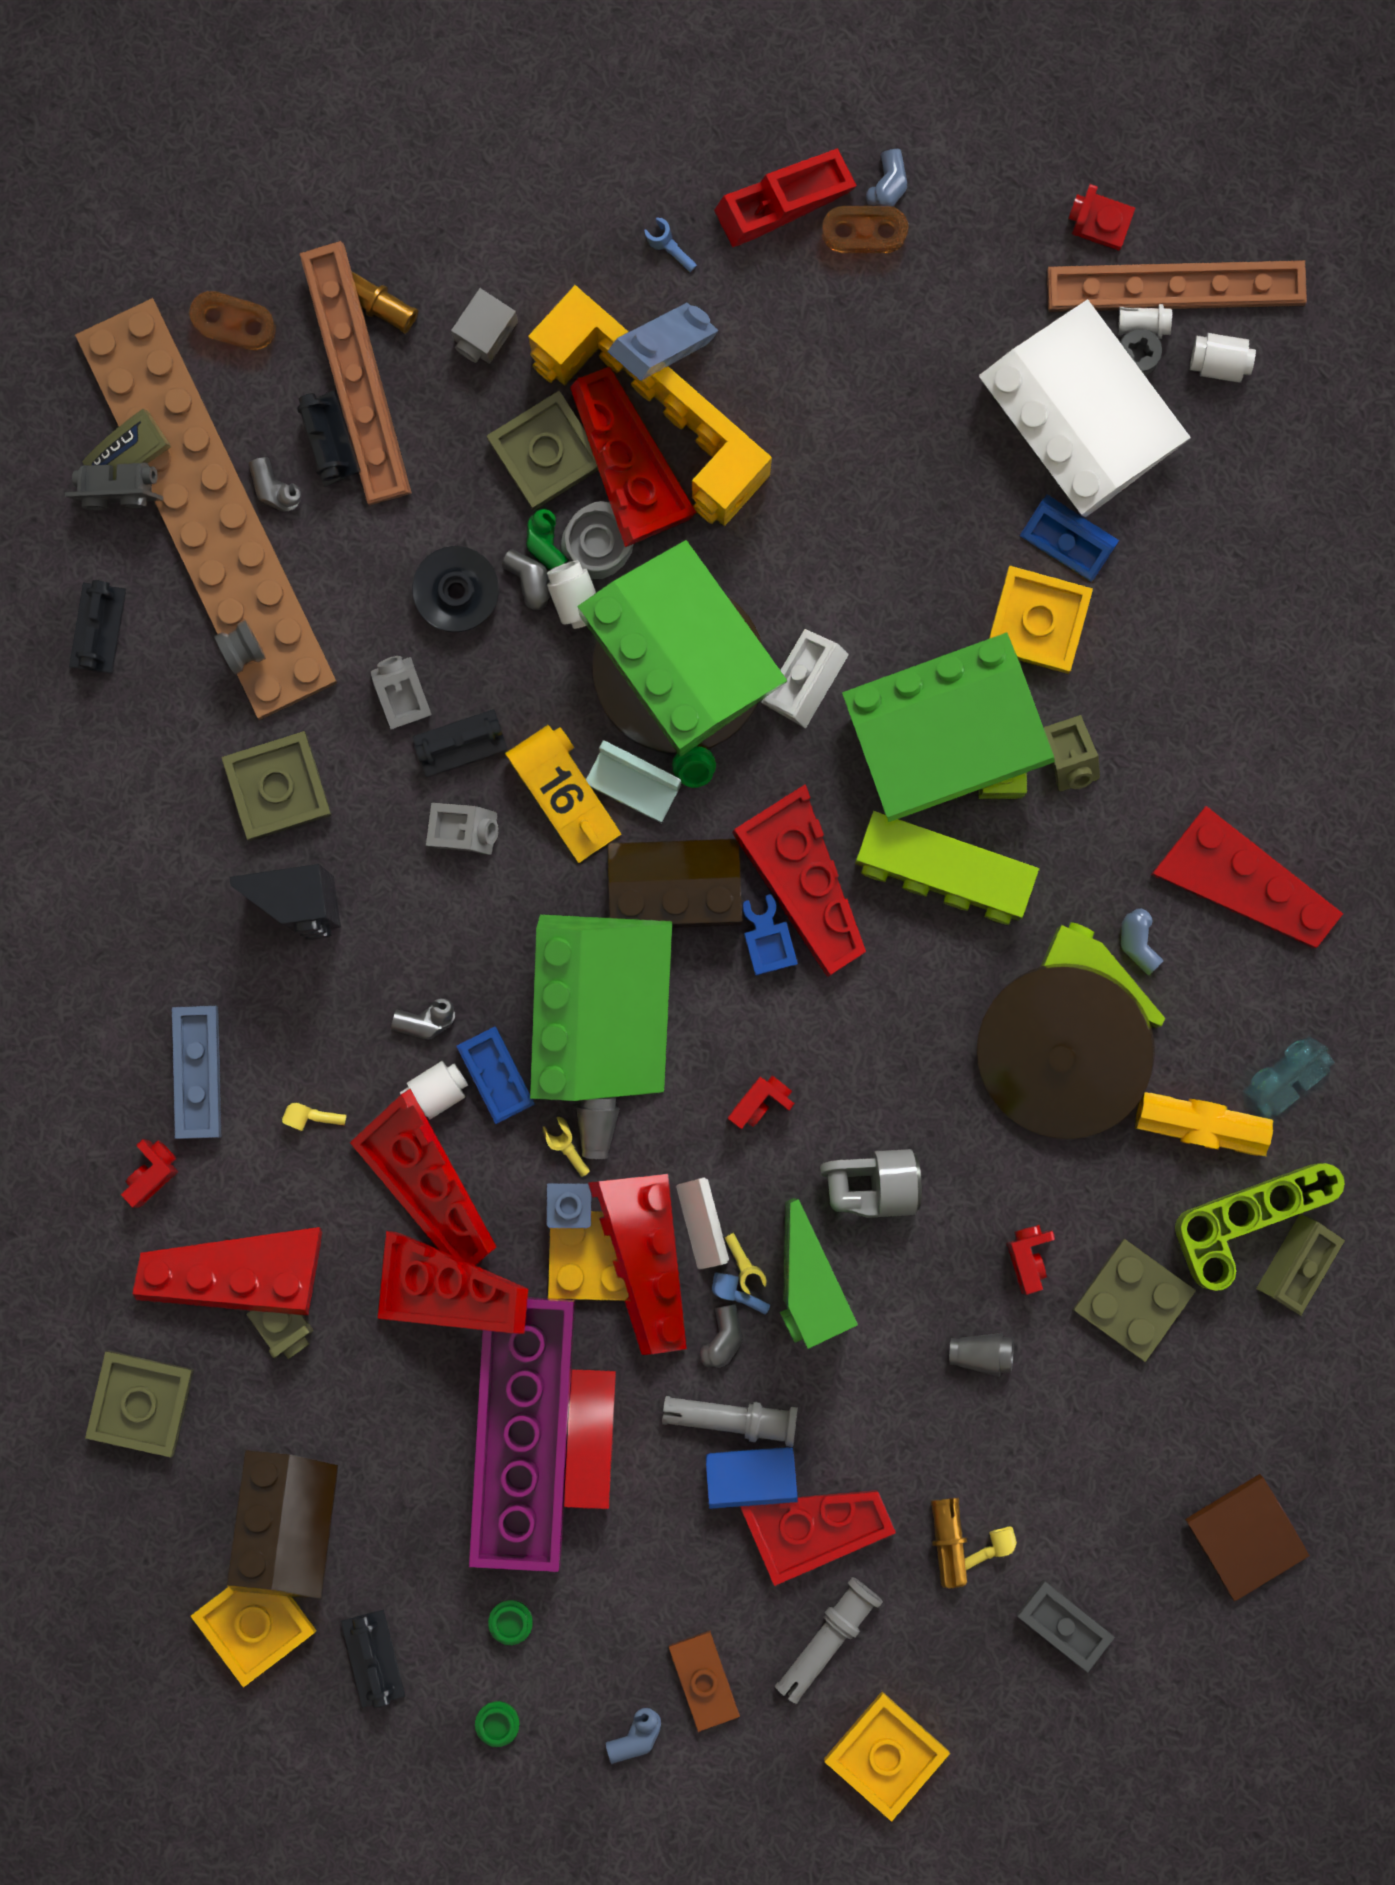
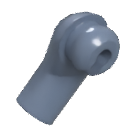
M890 149L882 152L880 155L884 176L876 184V187L869 188L866 193L867 204L873 210L893 207L907 189L906 172L900 149Z
M1135 909L1132 913L1127 914L1122 921L1120 945L1122 950L1149 976L1163 962V959L1147 945L1149 927L1153 922L1150 913L1144 909Z
M650 1708L638 1710L633 1717L634 1720L628 1735L606 1742L611 1764L647 1754L652 1750L661 1730V1719L655 1711Z

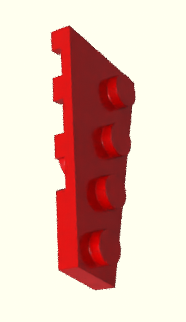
M610 366L578 378L570 388L625 547L690 520L697 513L696 510L693 508V505Z
M805 784L735 828L732 834L826 976L829 977L863 955L866 950L848 900L843 895L838 881L837 869L834 861L830 859L823 839L824 833L819 820L816 819L809 801L811 798Z
M1207 806L1201 810L1151 874L1314 949L1319 946L1343 915L1341 911Z
M408 1089L360 1132L350 1144L439 1250L476 1266L497 1246L411 1089Z
M668 1174L588 1182L592 1197H598L604 1215L599 1218L604 1236H610L617 1259L612 1262L617 1278L624 1280L629 1295L625 1303L641 1355L687 1349Z
M320 1227L142 1252L140 1253L132 1294L136 1300L308 1316L321 1246L322 1230Z
M386 1231L378 1319L524 1334L528 1288L404 1234Z

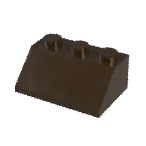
M736 839L608 843L610 918L672 921V928L742 925L739 843Z
M245 1450L227 1581L229 1588L240 1592L322 1600L338 1465L290 1454Z

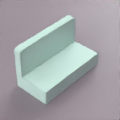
M603 740L599 747L600 753L586 778L590 787L662 824L681 787V779Z

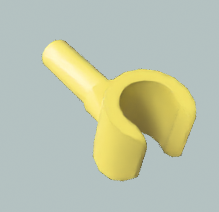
M291 1103L286 1108L282 1122L303 1131L308 1119L345 1126L346 1115L322 1112L300 1103Z
M557 1117L563 1133L558 1137L552 1136L548 1133L546 1127L543 1126L546 1142L551 1149L561 1150L579 1175L583 1177L590 1170L571 1143L572 1134L567 1121L562 1117Z
M732 1233L726 1236L725 1240L740 1270L738 1280L744 1292L751 1294L745 1285V1279L752 1273L760 1276L765 1287L766 1277L757 1266H752L735 1234Z
M1009 1526L989 1532L992 1546L985 1547L965 1558L966 1570L987 1559L1011 1554L1017 1543L1013 1528Z

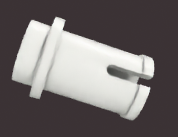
M1159 304L1158 308H1119L1118 335L1127 334L1136 329L1149 330L1157 334L1158 339H1162V335H1171L1172 309L1164 308L1163 304Z

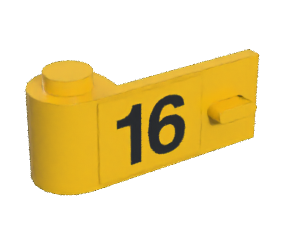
M547 725L506 752L505 755L577 862L580 863L620 836L621 832L570 757L568 752L573 750L574 746L561 727L553 731Z

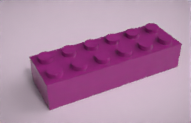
M528 1297L524 1334L483 1330L469 1567L559 1572L562 1553L576 1300Z

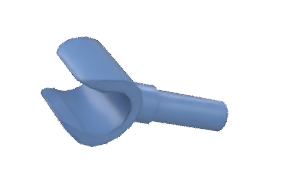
M656 218L657 225L665 233L661 237H653L645 229L649 245L654 249H665L683 267L691 272L697 264L672 239L668 222L663 218Z
M715 1273L712 1291L716 1296L738 1303L741 1302L763 1314L768 1312L770 1304L745 1292L736 1290L738 1276Z

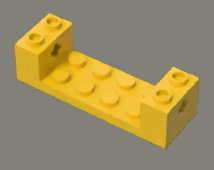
M574 285L528 336L531 348L530 355L535 360L532 366L548 382L552 383L556 378L565 386L599 348L602 351L599 354L600 359L608 367L610 366L614 372L618 373L623 369L634 379L631 383L632 387L643 398L651 401L655 397L666 407L663 413L675 426L683 429L687 425L698 435L695 440L696 443L713 458L692 480V498L696 501L693 508L710 524L718 520L725 526L769 478L772 457L670 367L667 366L642 381L635 377L607 352L618 337L629 331Z

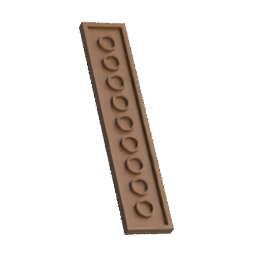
M149 299L75 334L118 426H121L140 410L145 409L149 411L171 445V448L148 463L150 467L154 466L158 474L157 482L152 484V492L163 496V501L154 502L217 634L221 632L228 634L236 630L238 623L246 620L266 657L265 660L259 663L251 661L245 664L243 671L237 674L257 718L261 720L337 684L336 678L154 299Z

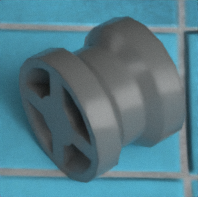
M1136 329L1127 333L1120 342L1144 376H1147L1154 370L1162 354L1161 341L1156 334L1146 329Z
M246 620L238 623L236 630L228 634L221 632L214 636L226 662L235 675L243 671L245 664L251 661L259 663L266 659Z

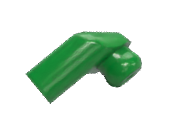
M540 509L528 520L526 546L536 559L547 569L552 570L557 566L568 563L569 559L554 546L555 515L547 509Z

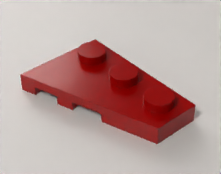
M878 1490L798 1497V1502L740 1506L774 1586L896 1533Z

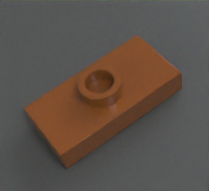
M709 1630L670 1644L669 1650L698 1732L740 1717L711 1631Z

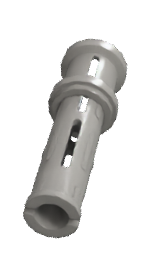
M671 1396L665 1397L662 1424L745 1434V1439H749L751 1442H756L758 1438L785 1441L786 1446L793 1447L798 1407H791L787 1411L764 1408L760 1402H754V1404L749 1403L747 1408L671 1398Z
M851 1577L848 1581L850 1587L836 1606L828 1607L825 1611V1624L782 1679L775 1685V1688L785 1696L792 1685L797 1682L788 1693V1700L795 1704H798L802 1695L846 1638L851 1640L853 1637H857L860 1633L859 1625L872 1608H879L883 1603L876 1593L854 1577Z

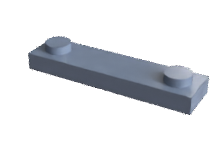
M685 303L618 337L607 352L642 381L708 345L719 330L710 323L709 316L703 310Z

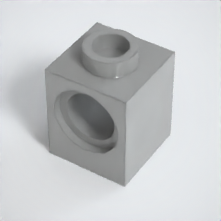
M479 288L451 330L454 341L458 343L455 349L472 362L476 363L481 358L490 364L518 323L516 311Z

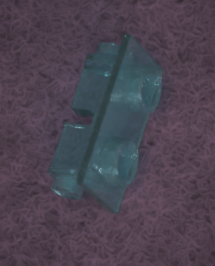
M1310 1036L1295 1041L1286 1049L1285 1056L1272 1067L1264 1068L1254 1075L1251 1080L1252 1084L1243 1091L1244 1094L1258 1103L1256 1107L1265 1118L1269 1119L1272 1115L1278 1117L1300 1098L1292 1087L1296 1081L1305 1091H1308L1331 1072L1329 1067L1334 1064V1061L1327 1053L1329 1049Z

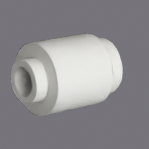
M1207 333L1206 337L1196 336L1192 350L1190 370L1199 371L1202 377L1241 383L1243 374H1252L1256 350L1249 349V339Z
M576 560L557 566L547 572L550 580L547 587L562 624L571 623L574 629L586 626L579 615L577 606L596 594L588 570L582 569L580 562Z
M440 1061L407 1082L408 1087L401 1091L400 1094L411 1089L425 1116L432 1119L464 1099L465 1095L462 1089L468 1086L455 1063L447 1067L443 1061Z

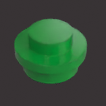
M696 746L681 757L677 754L673 759L672 768L675 777L681 779L683 785L697 788L710 782L716 769V761L711 751Z
M505 1600L498 1603L491 1611L488 1619L491 1635L495 1640L504 1645H516L523 1642L529 1636L533 1625L530 1610L526 1605L517 1600Z
M493 1701L484 1705L478 1712L475 1720V1729L478 1737L485 1744L492 1747H502L512 1742L520 1726L516 1710L510 1704L502 1701Z

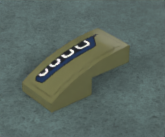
M142 409L107 436L82 462L88 466H113L114 481L117 476V464L143 462L148 464L171 448V445L149 411Z

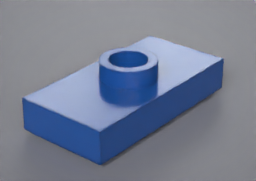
M496 1026L457 1045L495 1124L535 1105L533 1099H530V1093Z

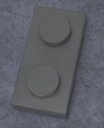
M1044 1580L1041 1581L1016 1614L1017 1617L1087 1673L1115 1638Z

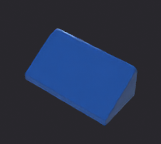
M1048 494L1043 498L1020 534V537L1090 582L1094 580L1119 541Z
M792 1448L720 1452L706 1455L709 1509L798 1502L794 1451Z

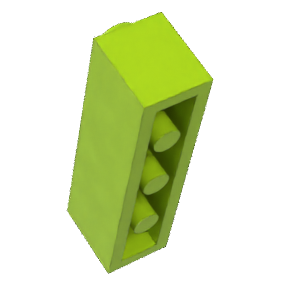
M873 811L855 861L856 865L863 867L861 874L881 882H886L887 876L904 881L902 886L904 890L921 896H927L928 891L931 890L945 895L943 903L965 911H968L970 904L986 910L984 917L1005 925H1009L1011 919L1019 921L1023 918L1039 868L899 819L888 822L886 815Z

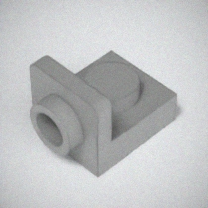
M401 656L387 658L377 664V669L371 671L372 680L390 729L432 715L411 657L403 660Z
M431 803L426 846L440 849L473 851L487 855L492 854L493 844L498 837L496 812L477 806Z

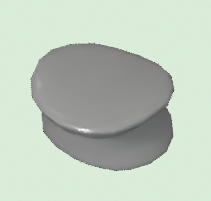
M603 501L591 503L575 513L565 528L561 540L562 553L569 559V562L578 560L582 569L588 570L591 579H604L615 574L627 562L634 545L625 547L610 502Z

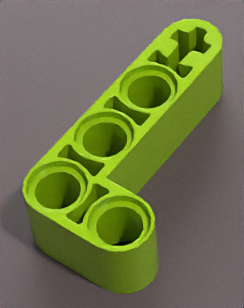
M1326 1163L1311 1164L1183 1212L1176 1221L1175 1231L1194 1281L1202 1288L1215 1291L1224 1290L1229 1287L1235 1280L1237 1271L1227 1241L1338 1199L1345 1185L1344 1177L1340 1170ZM1317 1172L1320 1176L1329 1177L1330 1183L1324 1186L1325 1194L1322 1190H1310L1302 1193L1299 1187L1316 1182L1318 1180ZM1277 1186H1282L1289 1194V1203L1281 1211H1277L1270 1203V1194ZM1236 1201L1244 1203L1249 1213L1246 1222L1240 1226L1234 1225L1228 1215L1229 1208ZM1195 1216L1202 1217L1208 1227L1207 1234L1200 1241L1191 1239L1187 1232L1188 1223ZM1217 1258L1223 1265V1274L1219 1280L1210 1283L1203 1275V1266L1207 1260Z

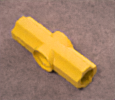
M1144 1092L1138 1104L1135 1129L1180 1138L1182 1143L1202 1145L1209 1149L1219 1150V1147L1254 1156H1266L1273 1134V1120L1227 1110V1106L1196 1099L1184 1101L1170 1096Z

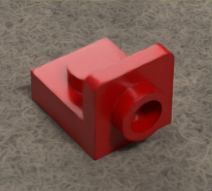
M1090 184L1086 195L1077 194L1068 218L1076 221L1072 234L1120 251L1135 207L1096 194L1098 186Z
M771 1076L768 1081L758 1077L727 1119L740 1129L746 1123L754 1127L769 1108L763 1102L767 1096L771 1097L787 1111H790L795 1104L788 1099L792 1090L774 1076Z
M142 1139L136 1145L153 1165L150 1168L145 1164L142 1165L125 1181L129 1187L121 1196L132 1208H141L178 1173L177 1169L172 1165L176 1157L160 1140L152 1144L150 1140Z
M1035 1225L1015 1231L1016 1240L1006 1243L1021 1294L1026 1295L1043 1290L1041 1279L1047 1278L1041 1255L1039 1253L1032 1254L1031 1247L1055 1240L1053 1231L1041 1232L1040 1225Z

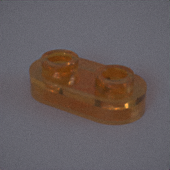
M838 206L826 214L822 225V237L825 244L830 249L840 253H891L902 247L908 233V221L905 215L899 209L891 206ZM840 225H846L851 229V234L848 237L842 238L836 234L835 229ZM883 225H888L894 230V234L889 238H883L879 235L878 229Z
M206 291L199 294L190 306L189 314L194 327L200 334L249 350H259L268 346L275 336L276 326L273 317L262 305L220 292ZM210 310L221 312L220 319L215 323L206 321V315ZM252 322H258L262 325V329L257 335H250L246 331L247 326Z

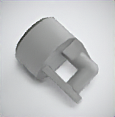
M911 1149L873 1151L871 1159L835 1160L820 1165L821 1176L828 1177L830 1205L837 1212H849L866 1218L909 1216L915 1215L916 1211L920 1210L922 1197L920 1165L917 1154L913 1153ZM871 1176L872 1191L849 1192L848 1177Z

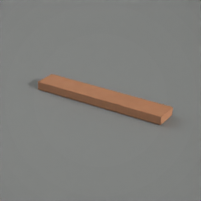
M339 241L300 253L343 415L361 471L359 474L367 503L372 505L412 494L344 243Z
M1305 261L1048 267L1047 269L1048 312L1071 311L1087 299L1096 311L1119 310L1120 307L1158 308L1159 304H1163L1166 309L1305 306L1307 303Z

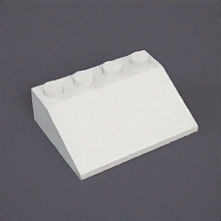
M1088 299L1012 349L979 375L994 398L1084 517L1093 513L1191 439Z

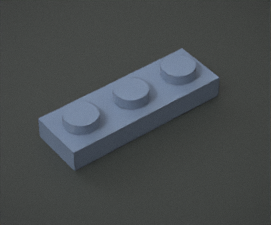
M218 1006L172 1007L175 1139L221 1138Z

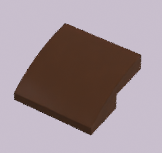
M1258 1474L1185 1519L1198 1544L1210 1560L1234 1602L1310 1556L1261 1474Z

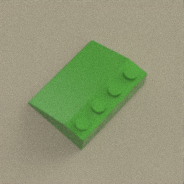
M687 540L614 580L577 606L583 622L680 757L788 681Z
M1008 633L842 692L888 822L1055 762L1049 741Z
M540 914L536 928L530 1099L579 1101L664 1092L672 921Z
M792 1198L785 1202L783 1300L787 1309L781 1311L780 1314L793 1341L797 1343L803 1340L809 1349L857 1326L858 1323L799 1199Z

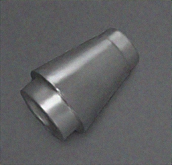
M616 1097L581 1100V1104L576 1105L582 1157L589 1159L608 1158L620 1109L616 1107Z
M1003 1333L961 1337L960 1339L951 1338L949 1363L950 1365H958L959 1367L998 1377L1001 1376V1373H1012L1014 1339L1003 1337Z

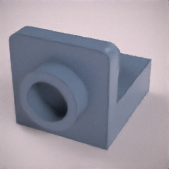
M547 1184V1226L549 1228H589L591 1226V1202H593V1197L589 1185Z

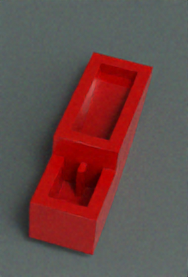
M837 148L768 173L761 182L724 195L714 211L732 247H736L833 202L854 190L857 185Z
M572 1369L564 1507L609 1509L616 1371Z

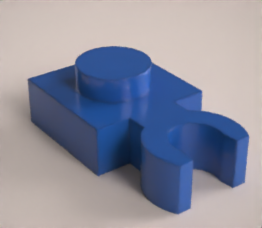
M771 894L765 896L768 910L763 915H756L752 912L749 900L743 903L744 916L755 925L756 929L744 933L755 976L798 964L787 922L776 925L773 923L772 918L776 912V902Z

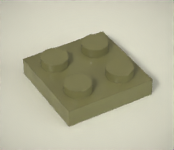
M560 391L552 394L486 436L533 511L598 471L586 432Z
M305 731L221 757L248 841L332 816Z
M1122 1239L1072 1310L1146 1362L1196 1290L1126 1239Z
M105 1351L85 1439L170 1458L173 1457L194 1369L113 1351Z

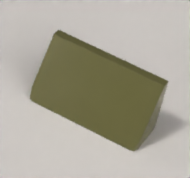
M1299 1214L1256 1289L1301 1316L1345 1240L1319 1222Z

